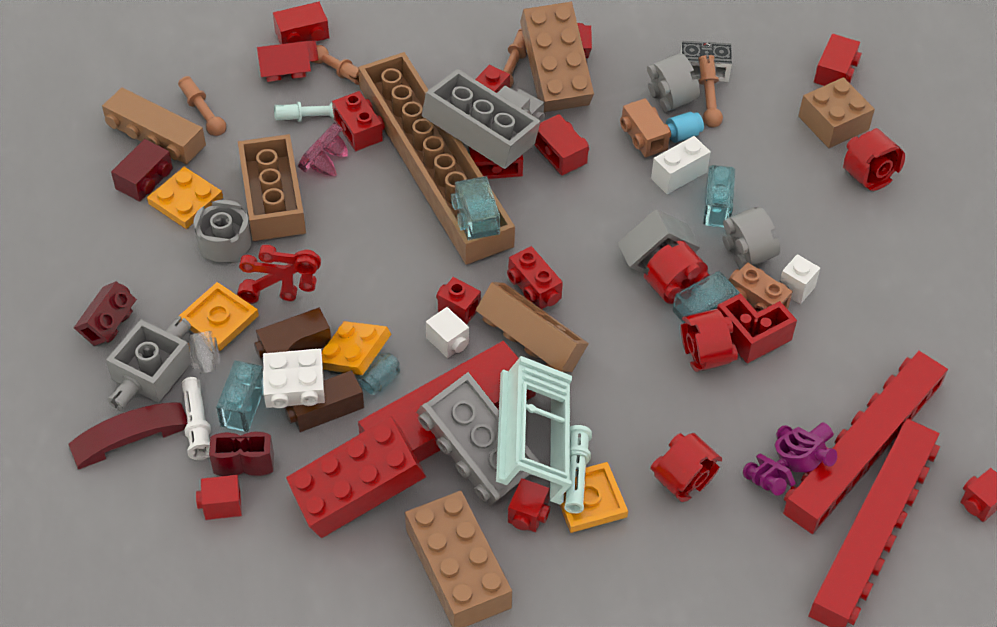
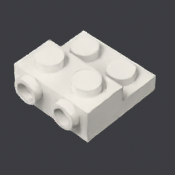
M321 349L263 353V387L266 408H285L295 405L312 406L317 403H325Z

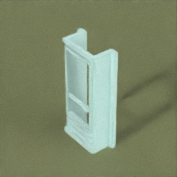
M520 356L509 371L502 370L500 373L496 482L508 485L521 470L549 480L550 501L559 505L564 502V493L572 485L570 480L571 375ZM527 389L551 398V413L536 408L533 404H526ZM526 410L551 419L550 467L525 458Z

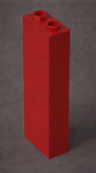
M503 340L358 421L359 434L392 416L402 429L418 461L421 462L439 452L440 448L437 445L436 440L438 439L431 430H425L418 420L419 415L416 412L420 406L429 402L469 372L499 410L500 373L502 370L509 371L519 358ZM527 389L526 401L536 396V392Z

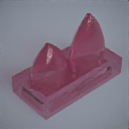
M334 122L303 154L298 167L305 173L309 168H312L321 174L336 176L335 166L325 152L338 157L348 156L346 144L339 136L342 128Z

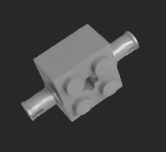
M177 316L166 331L140 319L106 359L111 379L120 384L108 398V402L112 407L116 409L119 405L118 410L122 411L136 393L157 403L168 393L192 363L188 342L181 339L191 329L190 323L185 318L182 319L181 316Z

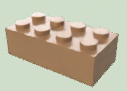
M572 1L523 9L520 24L537 98L544 102V112L590 105L594 91Z
M290 134L238 141L252 240L258 241L306 234L304 212Z
M462 491L405 512L407 534L452 627H467L512 608V589Z

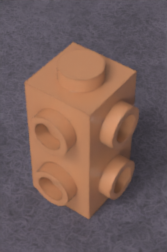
M646 98L624 105L620 124L623 131L628 132L632 138L635 148L639 149L645 158L668 150L671 131L669 126L660 119L656 108L652 107Z
M747 262L740 270L736 269L731 274L728 293L730 297L741 293L757 312L779 301L787 309L789 308L793 291L783 283L765 274L763 270Z

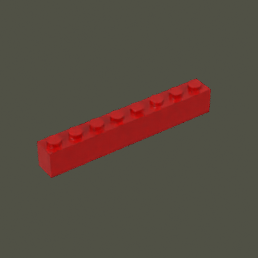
M918 351L912 359L907 357L901 364L897 376L892 374L887 379L881 394L876 392L871 397L866 411L860 410L855 415L848 431L843 429L834 442L835 446L832 448L837 451L835 464L833 466H826L822 461L814 470L803 474L801 478L802 483L798 487L792 486L784 497L786 505L783 514L813 535L897 438L906 419L912 420L941 387L948 368L921 351Z
M906 419L812 604L808 617L828 627H846L848 623L854 626L862 609L857 604L860 598L865 601L867 600L874 585L869 582L872 574L878 577L885 562V559L880 557L883 551L890 552L897 537L892 532L895 527L901 530L908 515L903 510L906 504L912 507L919 492L914 487L917 482L920 484L924 483L930 470L925 465L928 460L934 462L941 446L936 445V441L940 433L910 419Z

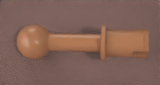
M522 28L518 30L514 42L508 47L510 56L503 69L504 72L510 74V88L514 82L512 74L518 60L525 58L527 55Z
M317 45L319 60L312 62L317 64L325 63L336 69L338 77L347 78L359 85L358 67L353 65L349 59L340 61L329 55L326 47Z
M705 55L698 58L701 74L699 84L704 85L707 107L703 114V122L706 126L714 128L718 127L723 120L721 111L717 109L714 83L719 81V77L716 76L715 57L709 55V59H707Z
M190 76L181 78L178 85L187 97L188 105L191 107L196 106L206 120L207 132L213 136L222 135L226 131V122L221 117L215 116L204 101L206 98L205 92L199 90Z

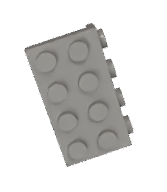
M469 372L429 402L421 405L417 410L418 420L422 427L427 431L431 430L438 439L436 442L440 450L453 458L456 462L455 467L462 477H468L475 486V494L481 501H487L491 506L518 485L521 478L525 479L530 475L520 470L508 485L496 482L499 410ZM525 444V458L540 463Z

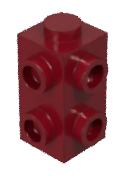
M117 281L102 287L76 323L74 329L93 346L104 342L109 343L118 334L117 327L119 324L127 320L132 314L133 310L131 307L137 299L130 294L129 289Z

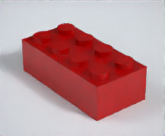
M390 416L290 474L286 479L308 526L319 537L323 538L427 476L402 429Z

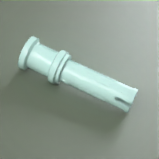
M582 425L570 426V480L572 485L566 491V503L564 509L569 513H581L584 510L586 464L591 459V452L588 450L589 441L592 439V431L590 428ZM575 477H577L576 490H575Z

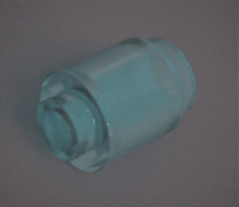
M379 353L358 381L364 390L375 395L377 392H382L400 373V363L390 353Z

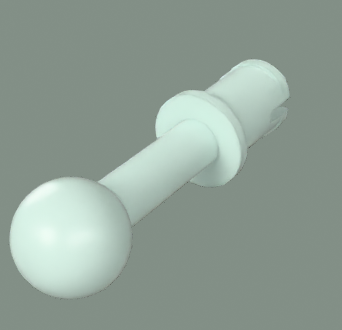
M297 102V104L274 105V118L276 121L297 120L301 122L302 117L330 116L334 119L332 102L329 106L301 107V102Z

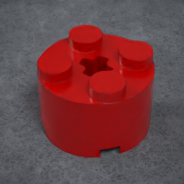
M875 128L860 137H853L847 143L848 151L844 158L843 168L861 185L869 190L876 191L887 186L892 181L890 177L895 171L897 173L901 171L905 162V153L881 130Z
M676 241L679 245L671 247L668 244L650 259L647 264L649 272L648 275L644 273V279L666 303H676L678 306H683L690 300L692 293L699 287L707 284L710 280V275L708 274L706 263L684 241Z
M713 309L682 317V320L686 322L681 324L682 343L685 353H691L694 361L689 363L695 372L727 365L738 359L736 346L732 343L730 333H733V323L729 316L724 317L718 309Z
M682 433L677 434L670 441V449L667 453L657 458L650 467L654 472V477L681 502L690 500L692 497L688 493L695 488L699 492L703 490L720 468L716 462H722V457L696 433L686 436Z

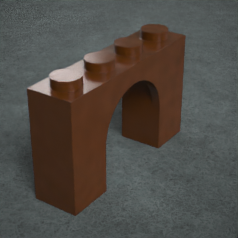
M319 307L256 330L258 342H255L254 346L259 359L263 358V353L321 349L331 340V331ZM352 370L324 380L325 403H317L312 406L295 405L285 407L290 424L295 422L299 432H303L363 409V391Z

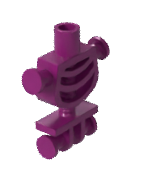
M824 422L820 423L810 432L800 427L792 429L787 425L781 426L777 430L776 437L778 440L775 443L780 459L775 462L760 453L756 456L760 466L754 462L747 463L743 468V476L748 480H752L754 484L761 486L767 491L770 490L772 494L779 496L785 492L787 484L791 487L796 484L791 471L806 473L814 470L822 461L826 466H833L835 464L837 451L832 448L827 449L825 442L832 438L834 433L829 425Z

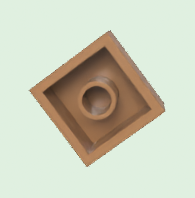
M843 77L803 95L798 117L828 148H831L868 131L875 109Z

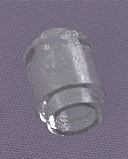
M212 331L189 335L190 342H188L192 368L199 369V374L217 371L216 365H220L221 360L216 337L213 338Z

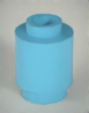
M687 112L668 118L666 121L671 131V138L669 139L674 143L693 136L696 137L704 130V122L698 112Z

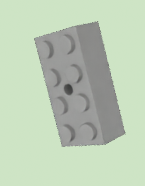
M456 69L426 92L421 115L504 169L535 144L541 122L459 69Z

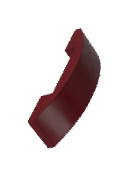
M181 402L149 405L109 418L83 432L68 445L79 470L106 460V452L159 432H161L163 438L181 432L188 424L187 416Z

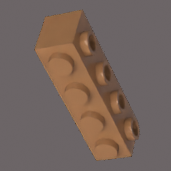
M123 87L102 105L105 122L108 126L126 133L132 139L140 141L146 139L168 150L170 157L174 160L188 164L206 146L203 127Z
M491 282L475 310L484 316L482 320L485 323L503 330V335L507 339L516 343L519 342L525 346L524 351L535 358L540 357L546 362V366L561 372H573L589 345L584 339L505 283Z

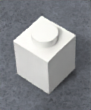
M797 254L783 269L780 283H783L793 291L791 296L793 301L801 305L815 289L820 267Z
M448 307L425 321L426 339L447 359L455 353L462 352L469 344V327Z

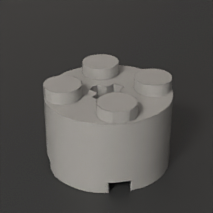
M682 53L674 54L647 66V72L651 78V83L648 84L649 91L653 97L658 96L660 98V104L665 113L700 97L698 79L693 80L690 74L694 69L687 57Z
M217 200L212 202V206L207 208L203 206L197 211L194 217V229L201 256L204 259L215 262H240L241 257L249 250L252 243L247 212L242 209V206L230 200Z
M754 207L723 220L726 235L722 237L724 246L728 251L733 250L736 255V263L740 269L747 262L755 266L779 255V239H773L771 233L775 227L763 208Z

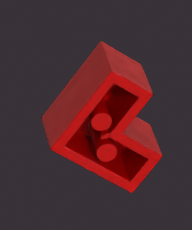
M740 293L717 306V309L724 317H730L733 323V333H730L732 343L736 346L737 353L747 364L788 343L793 338L797 319L781 301L757 312Z

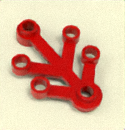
M262 245L258 258L265 263L258 262L257 258L252 255H243L241 257L239 268L243 272L268 273L256 281L245 279L239 284L237 296L249 304L256 303L259 300L261 290L281 280L280 298L285 301H294L298 289L294 285L293 274L297 272L302 274L299 288L305 292L315 290L317 279L313 274L320 268L321 258L312 250L305 249L295 254L277 252L276 248L271 245ZM272 262H281V263H287V265H278V264H269V263H272Z

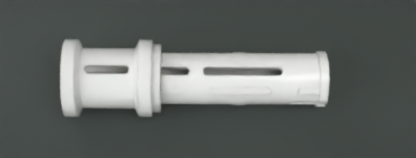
M188 377L181 383L188 423L184 431L190 445L187 453L191 459L204 460L210 457L209 435L211 433V426L205 420L200 380H197L196 377Z

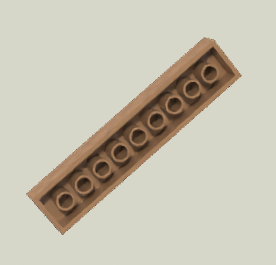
M399 53L358 67L360 90L365 98L370 100L376 116H381L385 125L384 130L465 265L513 248L515 244V225L463 143L421 116L428 88L406 53Z

